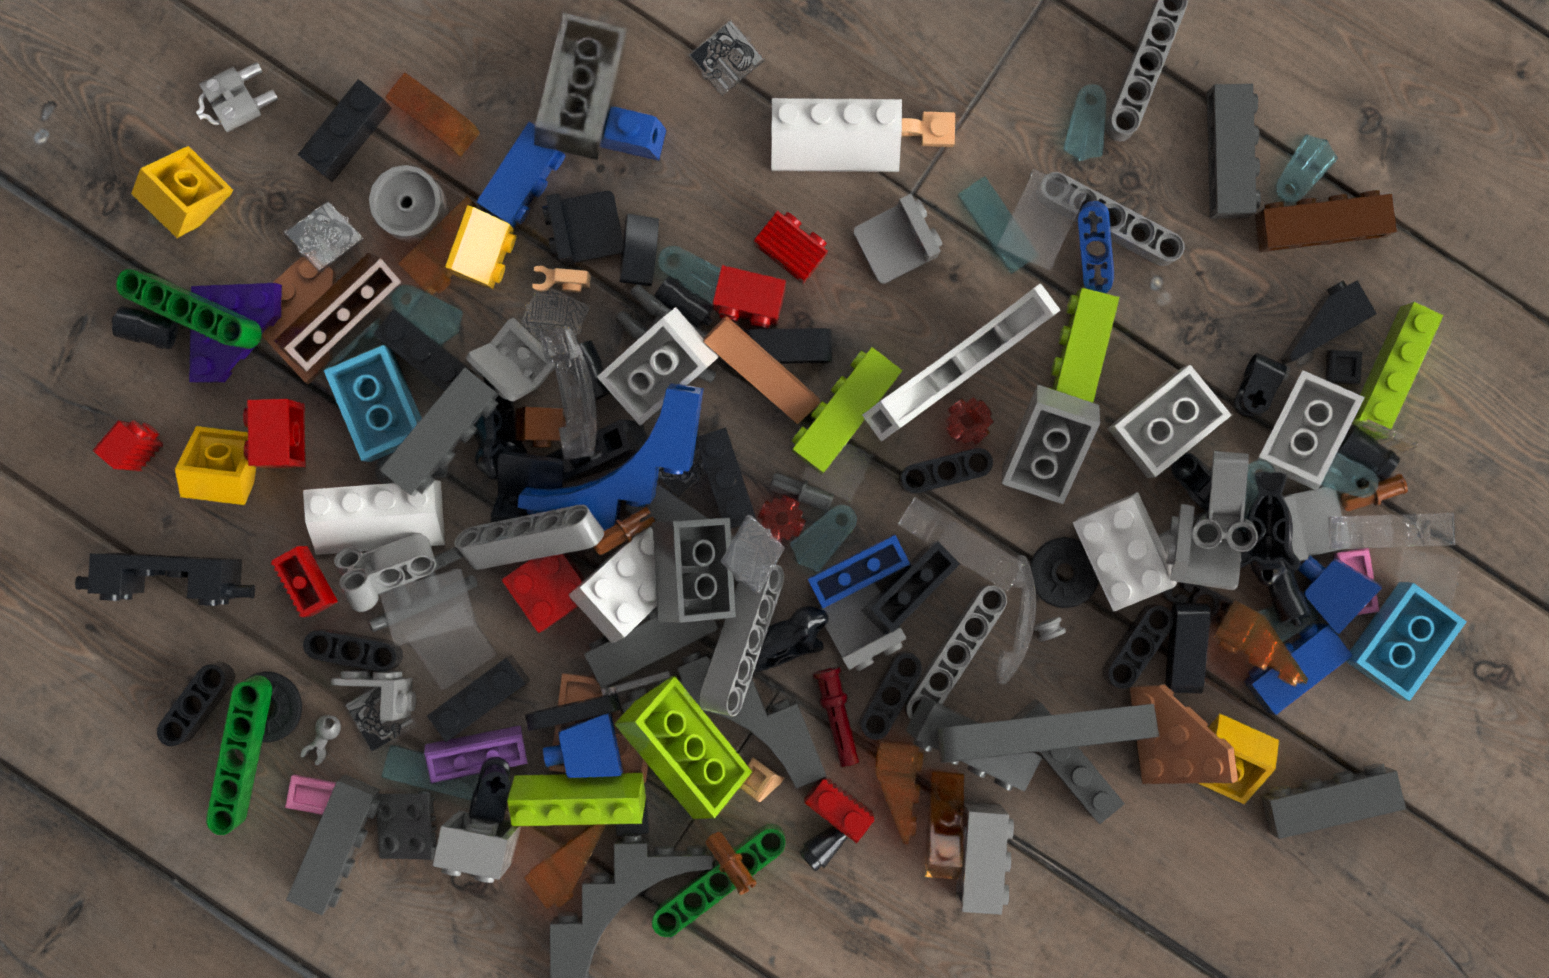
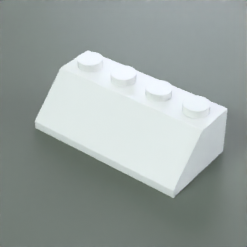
M772 98L771 171L899 172L902 99Z
M434 480L423 495L417 492L415 496L408 494L396 483L303 490L305 523L316 555L338 553L342 549L351 546L357 547L361 551H370L414 534L426 536L431 546L445 545L441 481Z

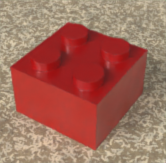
M722 265L713 300L714 310L720 314L719 318L721 319L727 316L733 322H738L739 318L750 320L751 326L761 329H769L770 325L777 326L786 291V280Z
M289 399L247 400L248 408H245L243 411V422L245 427H248V440L244 442V457L248 460V466L260 468H306L305 404Z
M568 553L529 560L504 577L502 582L536 631L541 633L579 607L569 597V594L585 578Z

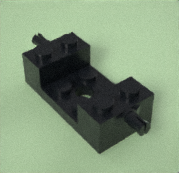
M90 553L88 577L77 576L75 580L76 590L83 589L88 590L87 593L100 594L99 600L107 601L131 600L133 594L144 593L145 576L166 575V571L167 577H188L187 598L198 599V605L219 606V604H229V599H253L256 591L255 585H241L242 559Z

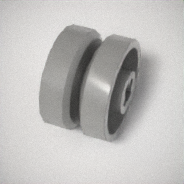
M409 165L392 167L380 174L372 185L369 196L371 214L377 224L397 240L410 244L427 242L437 236L445 226L449 213L447 196L441 186L422 169Z

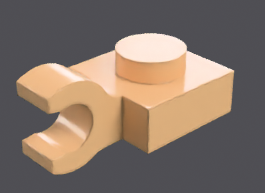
M924 111L922 113V121L903 118L901 136L921 137V146L953 147L955 145V113Z
M544 266L534 267L535 273L546 275L544 283L532 284V288L536 291H547L554 284L562 286V291L580 293L581 288H590L591 275L588 271L560 268L548 269Z

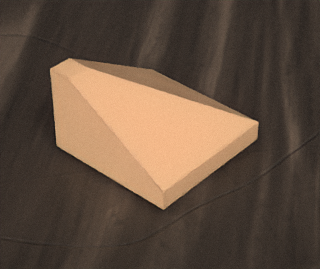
M752 757L747 765L752 770V773L740 788L756 801L761 802L782 783L784 777Z

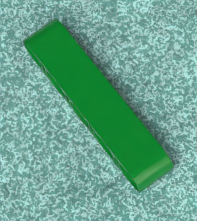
M126 269L117 277L116 289L122 297L224 345L251 349L257 346L261 340V328L254 320L154 274Z
M261 675L252 676L238 683L231 693L206 817L208 828L216 835L230 833L241 825L247 817L272 696L270 681ZM248 686L255 690L256 699L249 695ZM242 718L249 722L250 730L244 728ZM235 749L241 751L244 761L238 759ZM229 780L236 784L237 792L230 787ZM223 811L230 815L231 822L224 818Z
M773 823L766 824L733 848L736 854L748 853L754 858V863L746 867L751 876L784 851L785 833L779 825ZM768 833H774L780 838V843L774 848H768L762 843V838ZM718 861L713 864V869L704 870L659 904L652 919V927L655 933L664 938L676 935L736 889L727 874L719 870L721 865ZM715 873H722L727 876L728 883L723 887H717L712 884L710 877ZM689 893H697L701 896L702 903L692 907L686 903L684 897ZM662 913H671L675 916L676 923L672 926H665L660 922L659 916Z

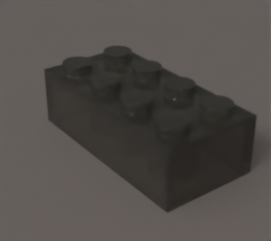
M563 13L535 124L534 145L598 160L624 50L627 28Z

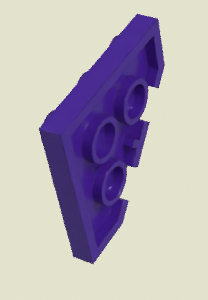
M257 283L191 286V292L254 320L259 324L262 333L268 326H274L281 318V284ZM190 329L189 382L225 383L232 375L231 369L240 359H245L254 348L246 349L224 345Z

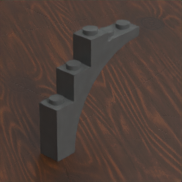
M700 651L681 658L684 664L679 665L677 669L681 679H678L679 682L700 706V693L711 659L709 654L701 656ZM667 677L656 682L657 686L666 681L667 679H669L670 677ZM752 677L742 708L736 716L707 711L726 717L745 727L769 746L785 766L796 789L827 777L797 701L790 703L789 699H784L771 705L772 711L767 713ZM644 687L627 694L628 700L621 704L624 713L636 700L648 693Z
M622 834V839H617L614 843V878H610L609 873L590 874V878H585L582 883V917H578V913L563 912L559 913L558 917H554L551 921L550 978H588L595 947L603 931L619 910L640 892L661 880L685 872L713 869V853L710 850H706L705 845L687 846L685 851H674V846H656L654 851H649V838H641V834Z

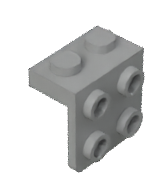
M912 194L899 199L897 206L854 228V236L880 284H886L937 258L941 252L939 246L942 245V241L935 228L929 229L924 219L927 217V212L919 199L915 201Z
M515 318L509 319L490 343L470 351L466 356V360L471 364L472 370L479 376L485 377L494 386L499 396L510 401H515L538 389L560 363Z
M1326 486L1319 488L1318 491L1313 489L1283 496L1289 507L1293 522L1292 551L1300 561L1307 560L1310 555L1328 553L1347 547V536L1337 492L1334 487Z
M1181 504L1178 517L1172 516L1169 535L1175 536L1174 545L1169 544L1166 559V564L1172 565L1170 581L1228 590L1236 589L1239 584L1241 552L1231 548L1227 539H1222L1219 545L1212 549L1199 547L1194 542L1192 536L1195 506ZM1202 525L1197 533L1200 538L1210 540L1216 536L1217 529L1214 526ZM1234 530L1232 538L1236 542L1242 543L1243 534L1239 530Z
M875 583L820 609L825 610L828 614L829 621L825 627L849 670L855 667L857 671H860L874 663L872 657L881 652H884L885 656L894 653L903 647L901 641L907 639L900 626L893 633L883 634L861 611L880 592Z
M371 670L341 671V677L331 678V685L381 687L380 720L394 721L411 717V711H414L416 707V693L412 692L413 678L402 677V671L373 672V676H371Z

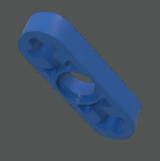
M1090 201L1082 206L1078 216L1083 281L1086 289L1107 293L1114 281L1109 211L1103 203ZM1090 211H1095L1096 216L1101 217L1097 222V232L1091 233L1092 221L1086 218L1089 216ZM1092 241H1099L1104 244L1106 251L1102 255L1095 256L1089 253L1087 245ZM1101 264V277L1106 278L1101 285L1097 284V280L1093 279L1096 265Z

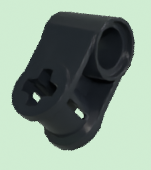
M1256 352L1245 369L1244 378L1234 398V407L1237 413L1244 417H1253L1267 411L1271 406L1278 387L1285 377L1287 366ZM1249 396H1254L1253 402H1255L1257 406L1251 407L1252 401L1248 399Z
M1185 453L1173 463L1172 474L1188 491L1187 494L1201 508L1209 512L1212 469L1192 453Z
M491 757L483 762L477 786L472 795L469 818L497 823L503 822L510 790V766L505 759Z

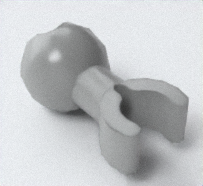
M324 715L317 720L315 726L317 736L312 743L305 746L301 751V757H305L309 754L310 750L317 747L316 753L318 758L315 761V765H319L326 758L325 746L328 740L336 738L340 733V720L333 715Z

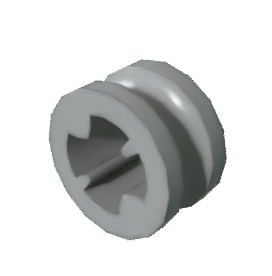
M1060 616L1033 626L1034 630L1040 633L1038 637L1039 642L1055 638L1066 632V629L1060 626V621H1062Z

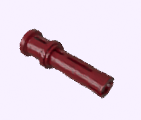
M837 666L812 673V676L818 682L821 694L819 703L827 711L840 762L839 765L840 767H847L859 763L860 759L858 758L845 707L848 695L843 692L839 677L841 668Z

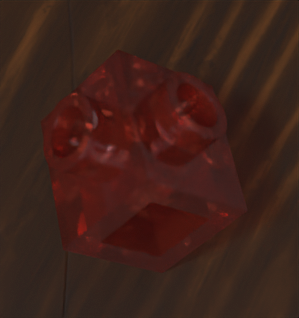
M972 397L965 402L961 398L947 409L951 415L945 419L948 424L945 429L956 443L960 440L964 444L973 441L976 445L991 433L987 428L994 423L990 417L992 412L981 399L977 402ZM968 416L972 419L973 424L970 428H965L961 423L963 417Z
M784 494L781 500L774 497L772 503L766 500L757 517L763 520L760 526L766 529L764 536L778 543H781L783 538L790 540L792 535L798 538L806 522L805 519L801 518L804 511L798 509L800 502ZM780 512L786 513L788 516V522L785 525L776 523L775 517Z

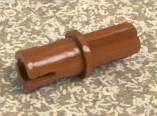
M1401 474L1387 478L1384 481H1368L1366 486L1342 493L1340 502L1345 511H1352L1370 504L1380 505L1382 500L1406 494L1408 492L1407 483Z
M645 506L622 521L617 519L614 526L604 531L602 540L593 546L594 550L599 555H603L626 541L627 543L632 542V537L653 526L652 523L655 522L653 516L640 522V519L651 514L649 509Z
M718 831L710 835L706 840V845L721 865L719 870L727 874L738 890L739 895L750 891L748 886L753 888L757 882L742 863V855L740 853L736 854L722 832Z

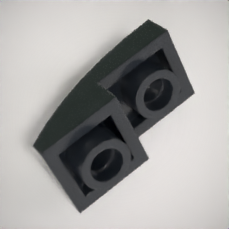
M627 214L619 282L652 286L658 241V218Z

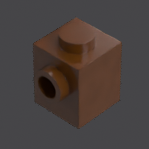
M522 407L516 409L515 441H531L533 448H552V442L562 441V435L566 433L567 428L566 418L563 416V408Z

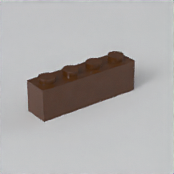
M1380 190L1362 192L1359 198L1348 199V194L1334 195L1328 197V201L1316 203V198H1306L1296 201V205L1284 206V202H1273L1265 204V209L1255 214L1259 253L1386 238L1397 232L1392 194L1380 195Z
M367 253L286 328L274 342L295 364L307 371L398 286L401 281L381 258Z

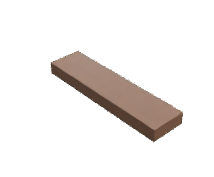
M727 316L704 337L703 342L795 423L799 424L820 404L819 397Z

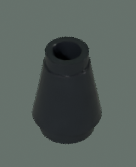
M832 826L803 843L804 848L799 853L816 872L821 867L824 869L848 838L844 833Z

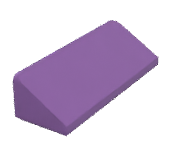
M521 726L425 745L424 755L431 783L479 774L483 762L491 757L505 759L510 767L528 764Z

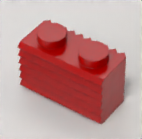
M777 211L754 239V246L804 285L827 256L828 250L824 248L827 243L816 233L811 232L808 235L799 227L802 223L791 213L786 212L783 215Z
M118 420L95 446L93 452L113 469L139 472L142 471V467H146V462H150V457H155L154 452H159V447H163V442L157 438L160 435L159 432L145 422L141 425L134 420L131 422Z
M297 546L272 560L271 565L275 566L274 571H278L277 576L281 577L280 582L284 583L283 588L288 589L287 594H290V599L294 600L293 605L297 606L296 611L300 612V617L314 616L338 602L308 546Z
M827 777L817 780L804 798V803L856 844L875 821L872 810H868L867 806H863L862 802L857 801V798H852V794L848 795L846 790L842 791V787H837L836 782L832 783L831 778L827 779Z

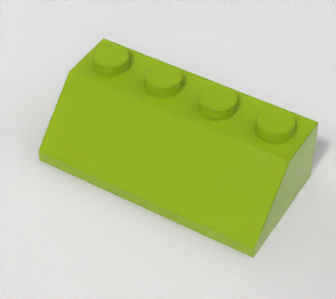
M675 676L670 677L636 700L614 724L693 819L715 818L752 773V770Z

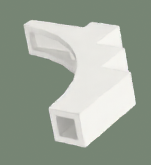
M1039 284L943 357L882 399L862 416L882 442L1060 311L1059 307L1042 284Z

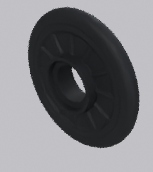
M1061 537L1046 542L1036 551L1030 564V581L1034 591L1043 601L1055 607L1071 608L1084 603L1093 595L1099 583L1081 541L1077 539ZM1063 563L1069 564L1073 569V577L1067 582L1060 581L1056 576L1057 567Z
M274 672L253 674L248 678L261 675L270 681L272 686L271 700L275 705L273 714L267 716L262 742L269 743L281 740L295 729L302 713L300 693L296 686L281 674ZM248 686L249 695L256 699L255 690ZM242 718V725L245 729L250 730L249 722Z

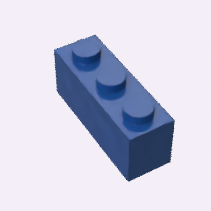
M528 122L476 203L492 216L510 224L513 229L517 223L522 224L530 212L528 206L535 196L537 198L540 197L548 184L546 178L551 170L556 171L565 159V154L563 153L565 148L562 142L533 123Z
M892 535L807 579L821 607L825 608L910 565V562L896 535Z
M1309 624L1300 631L1299 635L1301 637L1294 643L1290 644L1288 642L1275 650V657L1266 664L1261 662L1248 672L1250 677L1243 682L1266 712L1277 715L1353 656L1329 624Z

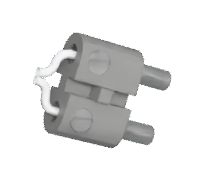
M256 62L240 71H236L233 66L200 82L199 85L204 92L198 98L200 108L196 111L200 120L205 118L213 125L222 124L226 132H229L261 116L260 108L278 100L273 89L256 98H252L246 89L244 81L263 72L259 64ZM205 97H207L219 120H214L208 114H202L205 108L203 103Z

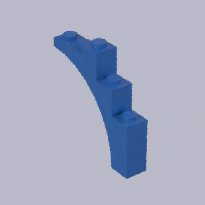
M671 383L666 388L661 413L650 437L641 449L621 467L600 479L574 487L558 489L525 488L519 495L518 508L527 509L529 514H536L575 505H586L605 531L614 526L617 519H620L622 500H626V504L634 507H644L646 504H651L656 494L659 467H663L666 473L683 474V471L688 472L693 465L704 388Z

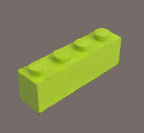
M1086 288L1078 290L1076 295L1071 294L1066 313L1071 314L1069 324L1062 327L1058 344L1063 345L1060 357H1055L1051 369V375L1055 376L1053 390L1092 403L1094 402L1120 297Z
M1416 302L1400 307L1360 393L1365 398L1352 422L1353 425L1374 435L1390 433L1387 430L1388 428L1389 430L1392 429L1444 315ZM1366 420H1370V421H1373V422H1375V423H1377V424H1380V425H1382V426H1384V427H1381V426L1375 427V426H1373V425H1371V424H1369V423H1367V422H1365V421H1366Z
M871 347L867 354L862 350L850 364L854 371L847 379L841 376L830 390L835 394L830 402L826 404L822 401L811 415L815 421L807 430L802 426L791 440L795 444L792 453L821 475H823L865 419L862 415L881 400L903 371L873 347Z
M622 773L620 776L568 778L567 774L515 775L507 801L512 826L642 824L646 794L643 773Z

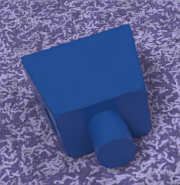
M610 107L600 147L660 161L667 130L655 116L618 107Z
M1310 555L1298 569L1299 572L1312 582L1304 590L1303 594L1338 634L1382 589L1378 582L1337 558H1334L1325 568Z
M612 713L594 716L561 729L558 732L560 744L543 748L546 767L564 764L568 778L620 776L623 772Z

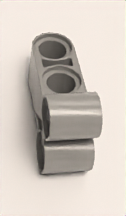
M1214 451L1208 515L1197 518L1192 528L1193 540L1199 547L1212 549L1218 546L1222 539H1227L1230 547L1239 552L1249 551L1256 545L1258 539L1256 528L1251 521L1244 519L1248 453ZM1204 524H1211L1216 527L1217 534L1210 540H1204L1199 537L1198 529ZM1238 527H1246L1251 531V537L1248 541L1239 543L1233 540V531Z
M422 534L410 535L362 553L357 547H347L339 551L334 558V564L341 575L339 585L351 608L358 612L371 609L378 601V594L431 574L436 567L430 541Z

